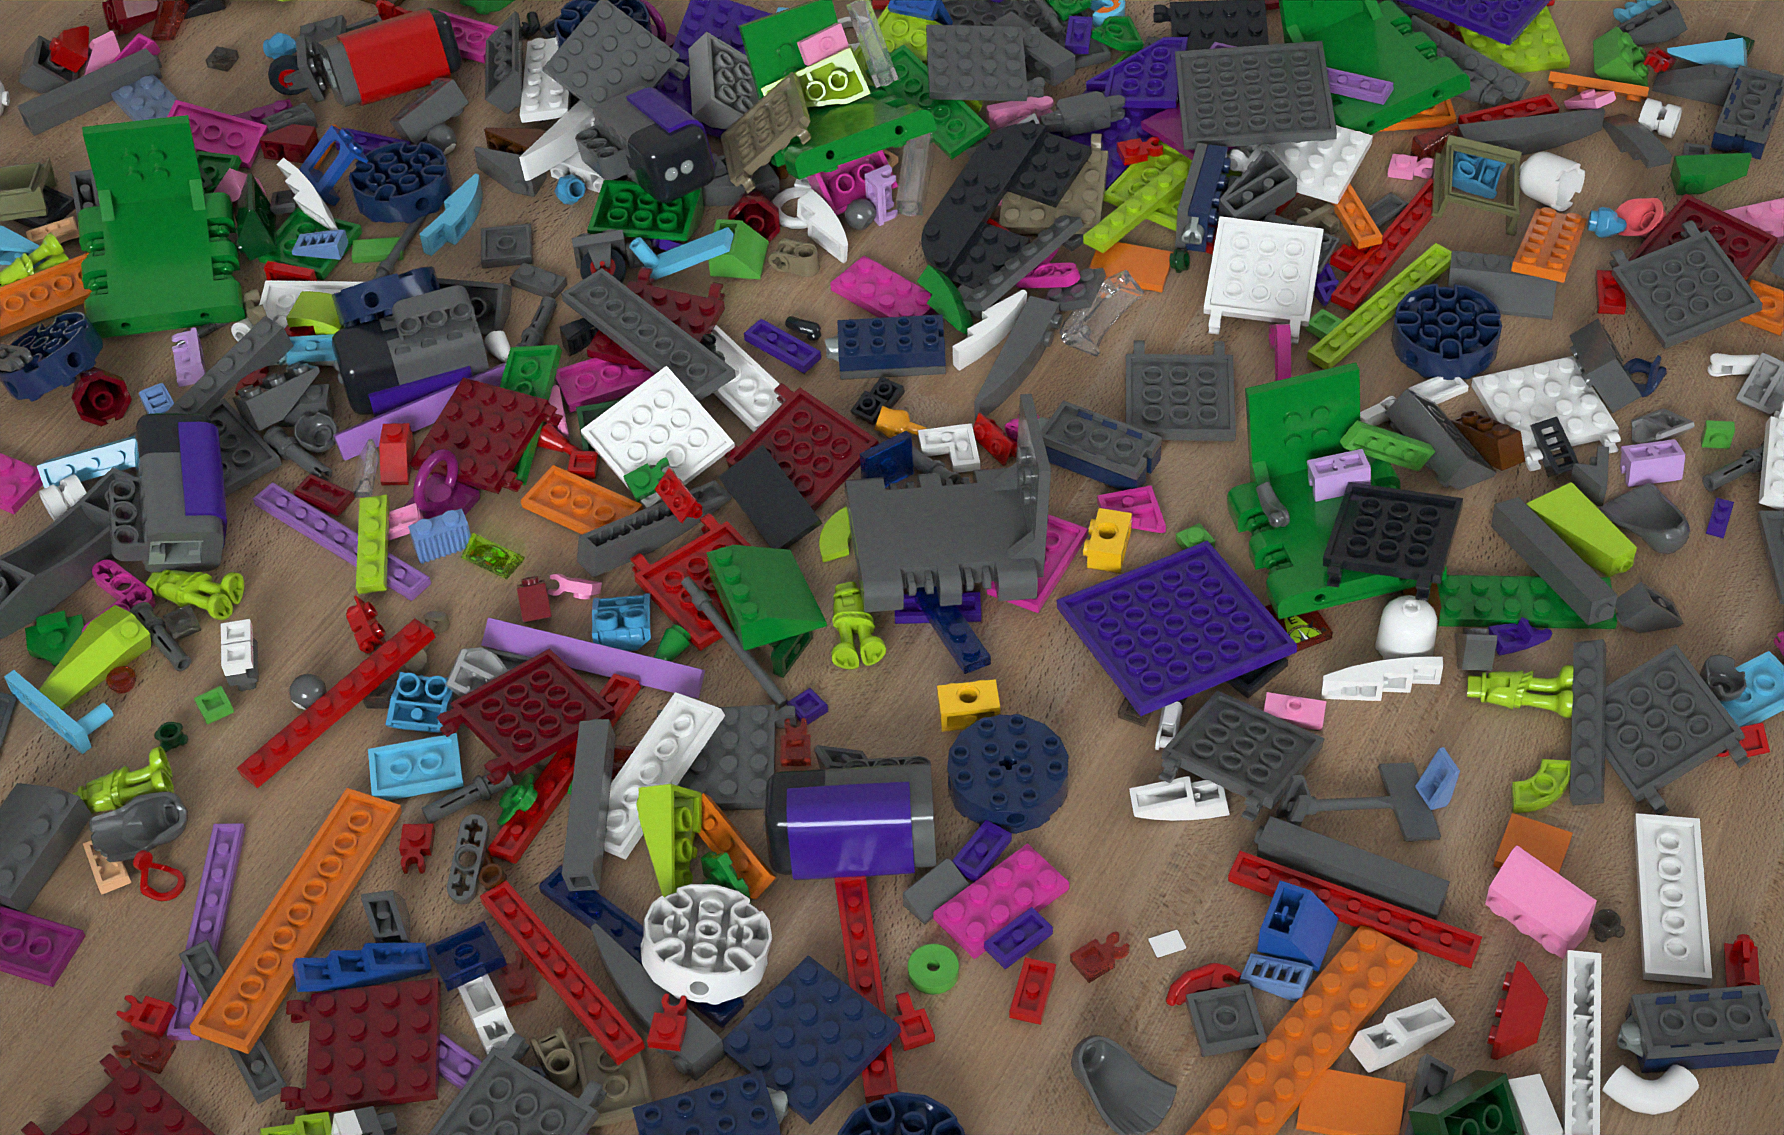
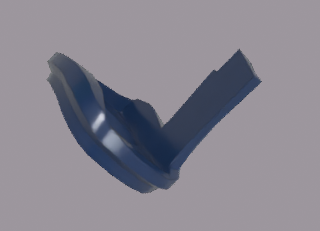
M1659 355L1653 363L1640 358H1634L1624 364L1625 370H1628L1630 375L1636 372L1649 375L1646 384H1638L1632 381L1641 393V397L1651 395L1667 374V369L1659 366L1661 362V356Z

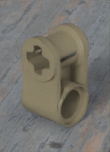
M782 238L778 243L776 252L771 253L768 258L769 264L780 272L812 277L820 270L817 248L811 243Z
M561 1026L555 1027L554 1032L538 1039L535 1037L530 1038L533 1052L540 1066L542 1065L548 1080L565 1091L574 1088L579 1081V1074L574 1055Z

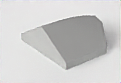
M1762 352L1737 395L1736 401L1769 416L1774 415L1776 410L1780 412L1781 403L1784 401V362Z
M1660 409L1631 420L1632 442L1636 445L1678 437L1694 428V421L1667 409Z
M482 647L461 649L445 686L462 697L506 673L509 669L505 667L496 654Z

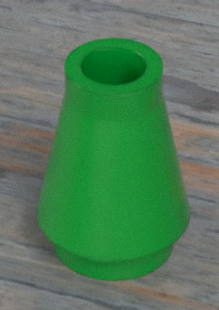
M672 625L671 628H667L653 657L672 662L690 646V634L678 625Z

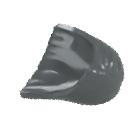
M1646 483L1599 508L1610 521L1638 535L1658 553H1675L1686 544L1689 538L1690 527L1684 514L1652 483Z
M1088 1036L1082 1039L1073 1050L1071 1068L1074 1076L1088 1092L1101 1118L1118 1135H1146L1147 1132L1153 1131L1161 1124L1162 1119L1165 1118L1173 1105L1177 1093L1176 1085L1151 1074L1123 1047L1104 1036Z

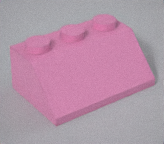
M1516 846L1489 886L1485 905L1496 915L1502 916L1514 924L1521 933L1529 935L1538 941L1548 952L1564 959L1568 950H1574L1587 937L1597 900L1522 848Z

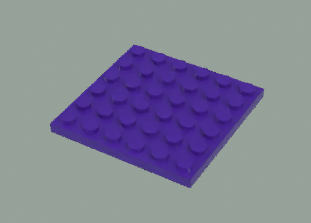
M1208 541L1056 600L1059 612L1140 716L1297 653L1295 641Z

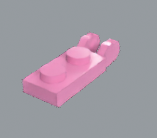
M1044 96L1041 98L1028 97L1027 101H1008L987 105L986 123L989 125L990 130H995L1007 125L1020 116L1032 113L1036 114L1040 122V116L1053 112L1049 108L1053 107L1054 101L1052 97Z

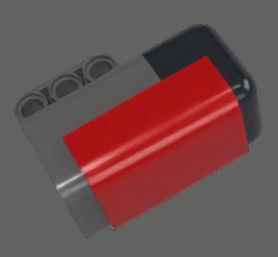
M434 8L417 10L317 42L320 52L319 59L326 80L330 83L336 101L343 107L357 103L361 106L431 85V82L435 81L436 78H451V73L458 71L462 65V57L451 21L445 13Z

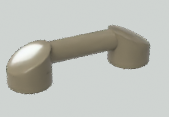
M257 288L245 292L243 296L247 317L254 326L264 316H267L263 304L259 305L261 297Z
M431 611L424 615L425 625L431 628L434 634L443 633L448 629L449 619L445 612ZM429 644L405 663L407 673L425 676L429 672L430 665L426 655Z

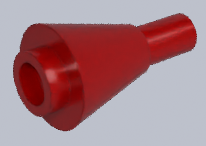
M549 423L545 426L542 425L537 447L561 453L565 452L568 455H571V451H583L569 443L553 425Z

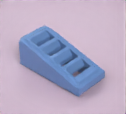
M330 230L300 234L292 249V255L341 260L348 245L346 231Z
M163 383L139 392L147 414L165 413L174 405Z
M1444 747L1438 749L1415 785V788L1430 810L1446 807L1449 804L1460 770Z
M1251 953L1240 977V982L1244 984L1249 983L1252 987L1297 1002L1308 989L1312 979L1313 967L1299 962ZM1255 966L1262 967L1258 976L1252 975ZM1268 970L1273 971L1271 978L1265 977ZM1280 974L1285 976L1283 981L1278 980ZM1291 979L1297 980L1296 983H1291L1290 981Z

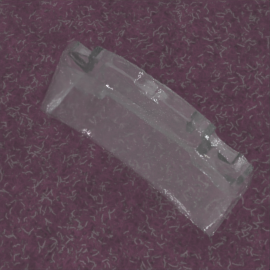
M1127 270L1108 277L1103 282L1091 308L1073 310L1064 321L1059 332L1062 336L1060 339L1068 346L1098 357L1101 353L1099 351L1101 340L1108 329L1134 302L1142 297L1144 291Z

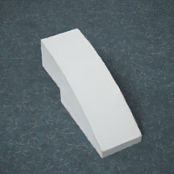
M813 189L798 199L797 217L808 225V236L844 264L847 261L848 242L844 229L831 207Z
M1190 776L1174 779L1171 783L1163 781L1129 788L1135 817L1175 821L1209 819L1230 815L1224 787L1209 780L1191 783Z
M485 970L457 982L456 985L483 1048L488 1055L493 1047L502 1051L509 1038L516 1032Z
M1432 998L1389 1013L1383 1023L1358 1031L1349 1049L1367 1072L1370 1073L1418 1050L1451 1028L1455 1021L1436 998Z

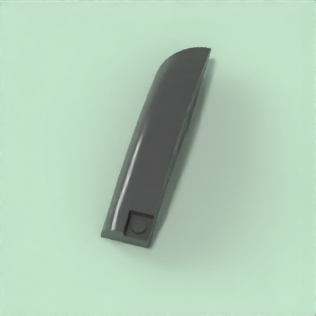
M112 467L59 519L31 539L0 556V640L36 620V617L42 616L93 577L92 568L96 563L114 558L111 552L109 486L116 478L135 476Z

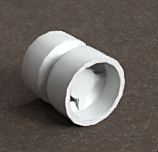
M1647 98L1638 122L1651 132L1657 130L1658 135L1672 139L1680 121L1682 107L1672 104L1663 106L1661 101Z
M75 474L61 480L58 487L52 484L38 491L45 508L54 522L86 494L83 485Z

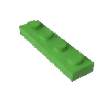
M1358 420L1340 440L1345 449L1351 451L1363 449L1367 456L1415 471H1419L1436 452L1431 444Z

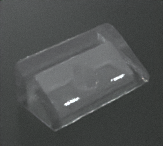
M368 439L358 457L352 489L355 498L371 497L373 494L379 458L373 439Z

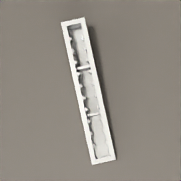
M579 100L519 157L525 181L541 175L579 151L575 139L576 135L595 126L593 122L595 117L591 107Z
M1568 950L1562 962L1561 978L1563 1135H1600L1601 953Z

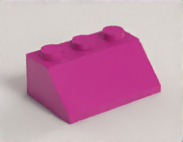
M883 150L839 165L835 171L827 173L822 171L806 178L811 189L824 199L837 216L845 212L848 204L858 198L866 199L865 174L887 165L888 162ZM896 181L891 184L892 189L898 187Z

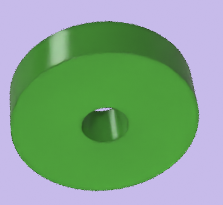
M927 944L919 947L911 954L908 960V977L911 984L918 991L925 994L935 995L950 990L956 984L959 977L957 956L951 949L940 944ZM936 967L938 970L930 971L929 968Z

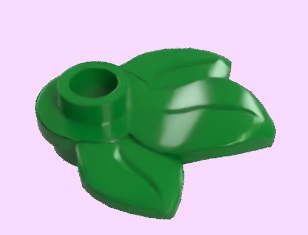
M526 774L519 785H512L501 796L499 806L503 810L497 819V825L500 826L509 821L517 810L520 809L525 812L532 806L538 795V791L533 789L534 785L532 784L534 774Z

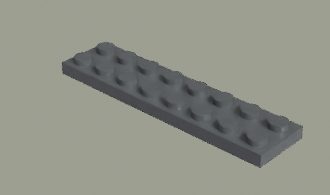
M603 268L561 293L563 302L656 374L667 366L698 402L736 378L735 369Z

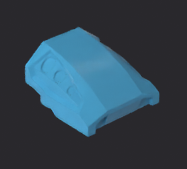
M1454 151L1452 187L1483 196L1484 198L1494 199L1497 195L1495 190L1506 163Z
M645 593L644 595L602 599L593 598V643L625 651L639 650L651 639L650 594Z
M400 672L390 699L385 725L403 730L442 733L440 728L443 725L437 720V717L443 712L450 711V703L454 692L445 686L448 678L442 676H416L413 673Z

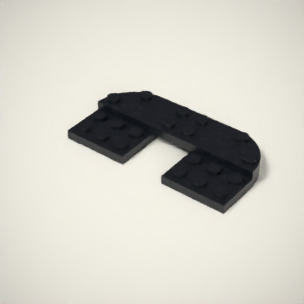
M1032 122L1010 125L990 134L979 145L923 228L921 246L927 265L929 264L942 271L956 288H959L962 284L975 289L984 284L991 274L998 272L1005 266L1007 260L1014 258L1025 245L1031 243L1030 238L986 223L1006 192L1008 191L1056 208L1091 156V147L1047 133L1045 125Z

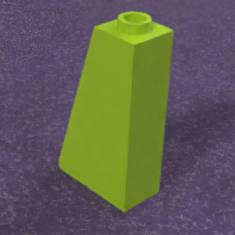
M1572 482L1526 503L1585 563L1604 575L1611 577L1620 572L1624 573L1633 566L1637 547Z

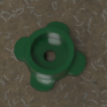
M166 722L154 734L155 739L159 740L160 746L165 752H169L171 749L177 748L179 745H185L188 742V736L182 732L183 726L181 723Z

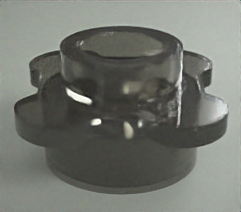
M1603 909L1592 916L1590 926L1595 932L1594 937L1597 941L1606 942L1608 938H1621L1625 934V928L1620 925L1621 919L1616 912Z

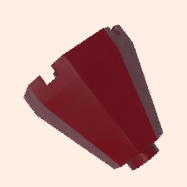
M107 0L102 2L106 25L109 30L114 29L116 37L124 36L153 21L162 12L160 0Z
M754 188L749 194L744 191L728 211V220L743 221L768 240L769 243L780 232L778 207L757 188Z
M94 366L89 370L80 372L76 376L77 379L74 382L71 398L81 420L102 427L109 424L106 422L109 419L115 417V421L123 418L132 398L121 376Z

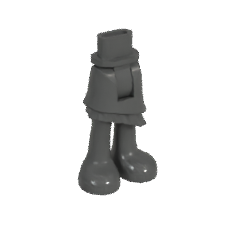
M1437 48V56L1441 58L1446 57L1445 51ZM1464 70L1470 78L1471 89L1454 97L1479 102L1481 105L1488 103L1496 106L1502 100L1504 93L1497 90L1496 85L1491 84L1487 79L1479 76L1474 71Z

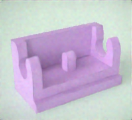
M889 164L865 174L866 200L870 201L875 207L876 217L874 221L879 226L884 225V222L898 215L897 209L886 212V210L894 206L891 184L896 181V175L891 176L892 167Z
M191 328V331L177 333L172 336V342L186 341L182 345L178 344L172 347L179 387L195 384L206 374L203 348L196 328Z
M1675 439L1621 446L1620 471L1621 474L1626 473L1625 483L1628 487L1645 485L1646 483L1655 484L1682 480L1686 454Z
M1363 449L1307 460L1309 486H1313L1315 502L1344 496L1348 482L1371 485V467Z

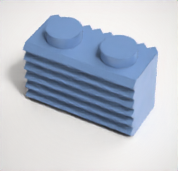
M462 508L455 511L449 510L442 515L430 519H421L417 523L408 525L413 547L421 564H424L425 561L429 562L436 558L440 559L441 556L445 557L446 555H451V553L456 554L457 551L461 552L463 549L467 550V548L473 547L469 525Z

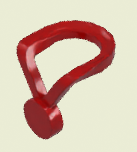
M146 850L139 851L133 860V865L141 871V893L144 896L161 902L169 901L181 894L186 884L182 872L167 865L152 862L153 856L150 852ZM149 868L163 870L176 876L178 883L175 888L166 893H159L149 887Z

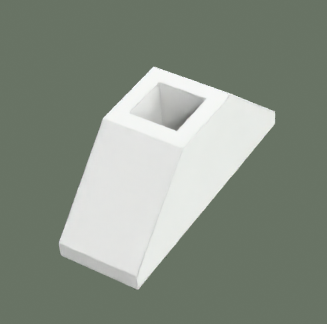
M579 151L550 169L551 177L559 179L560 177L574 174L585 184V188L600 193L603 181L605 180L582 161Z

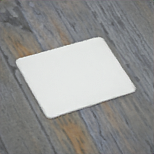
M1178 930L1148 939L1157 958L1186 949Z

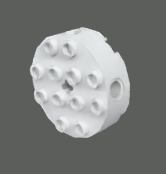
M690 884L677 888V893L667 895L665 898L661 896L650 906L644 919V937L640 946L642 965L653 982L677 999H681V996H686V999L691 1001L708 1002L716 1005L744 996L761 982L768 964L767 955L772 942L770 920L763 911L759 912L757 908L749 904L750 899L739 891L709 884Z

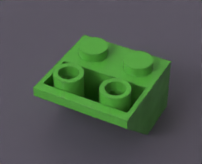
M1616 26L1593 41L1594 72L1602 80L1648 86L1649 71L1647 65L1643 64L1647 53L1642 47H1638L1633 42L1632 37L1627 32L1624 33Z
M717 219L713 233L729 227L734 236L729 252L708 260L710 276L761 279L769 241L743 221Z

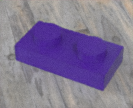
M1069 16L1065 49L1073 54H1089L1093 17Z
M985 820L952 862L963 876L975 882L988 871L1010 844L1012 833Z
M1031 907L984 942V949L1004 969H1007L1053 934V927Z

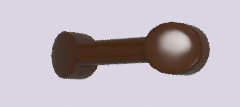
M475 823L473 828H468L467 830H469L472 837L470 844L479 847L480 845L475 844L474 838L476 832H482V829H480L478 823ZM486 848L483 868L479 873V881L486 890H491L506 881L507 875L498 864H494Z

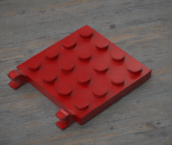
M710 513L700 518V521L705 525L701 527L704 533L702 536L650 565L641 553L630 558L631 562L635 565L632 567V571L635 573V582L645 593L650 594L655 604L675 625L684 628L690 634V641L699 651L723 638V636L705 613L695 607L691 601L692 597L681 582L684 578L691 577L700 590L706 591L712 599L711 604L734 631L710 578L706 552L730 545L751 546L728 521L720 525Z

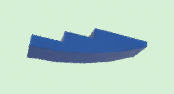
M365 943L362 950H331L327 958H296L292 965L297 992L365 987L398 981L430 973L431 971L426 943Z

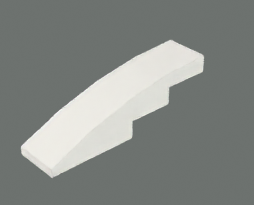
M282 158L277 163V166L287 178L285 182L295 194L293 199L301 210L329 230H338L332 213L311 182L298 168L285 158Z
M1024 289L991 306L984 312L982 311V321L967 329L968 338L953 346V365L959 371L985 355L1012 331L1027 302V292Z
M1407 657L1380 660L1348 667L1324 675L1321 699L1381 701L1382 692L1410 693L1412 683L1440 684L1443 657Z

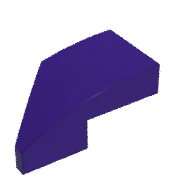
M1329 263L1325 265L1321 274H1317L1314 289L1315 297L1323 306L1328 305L1331 300V294L1339 284V280L1336 279Z
M1521 617L1518 625L1510 623L1489 626L1488 628L1489 635H1497L1496 652L1499 656L1536 646L1549 640L1553 633L1547 628L1539 630L1530 626L1529 620Z

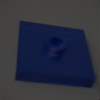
M904 431L860 453L861 479L883 477L885 488H887L889 483H897L913 475L912 436L907 431Z
M485 921L426 947L448 992L507 965L505 957Z

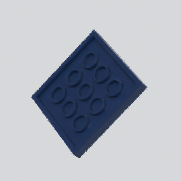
M808 955L722 1042L724 1054L748 1074L762 1070L766 1086L776 1091H784L787 1095L788 1107L811 1125L902 1031L899 1024Z

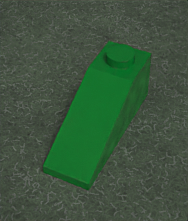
M1751 153L1675 156L1670 176L1676 195L1703 194L1746 176L1752 158Z

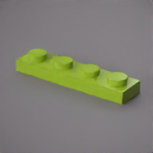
M387 495L360 498L356 589L358 594L387 590L390 501Z

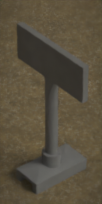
M1414 762L1379 764L1378 769L1388 796L1316 799V797L1311 796L1304 775H1292L1276 811L1277 818L1286 817L1287 822L1301 826L1305 815H1316L1318 811L1390 808L1395 813L1404 841L1439 840L1441 837L1432 810H1430L1415 788L1420 778Z

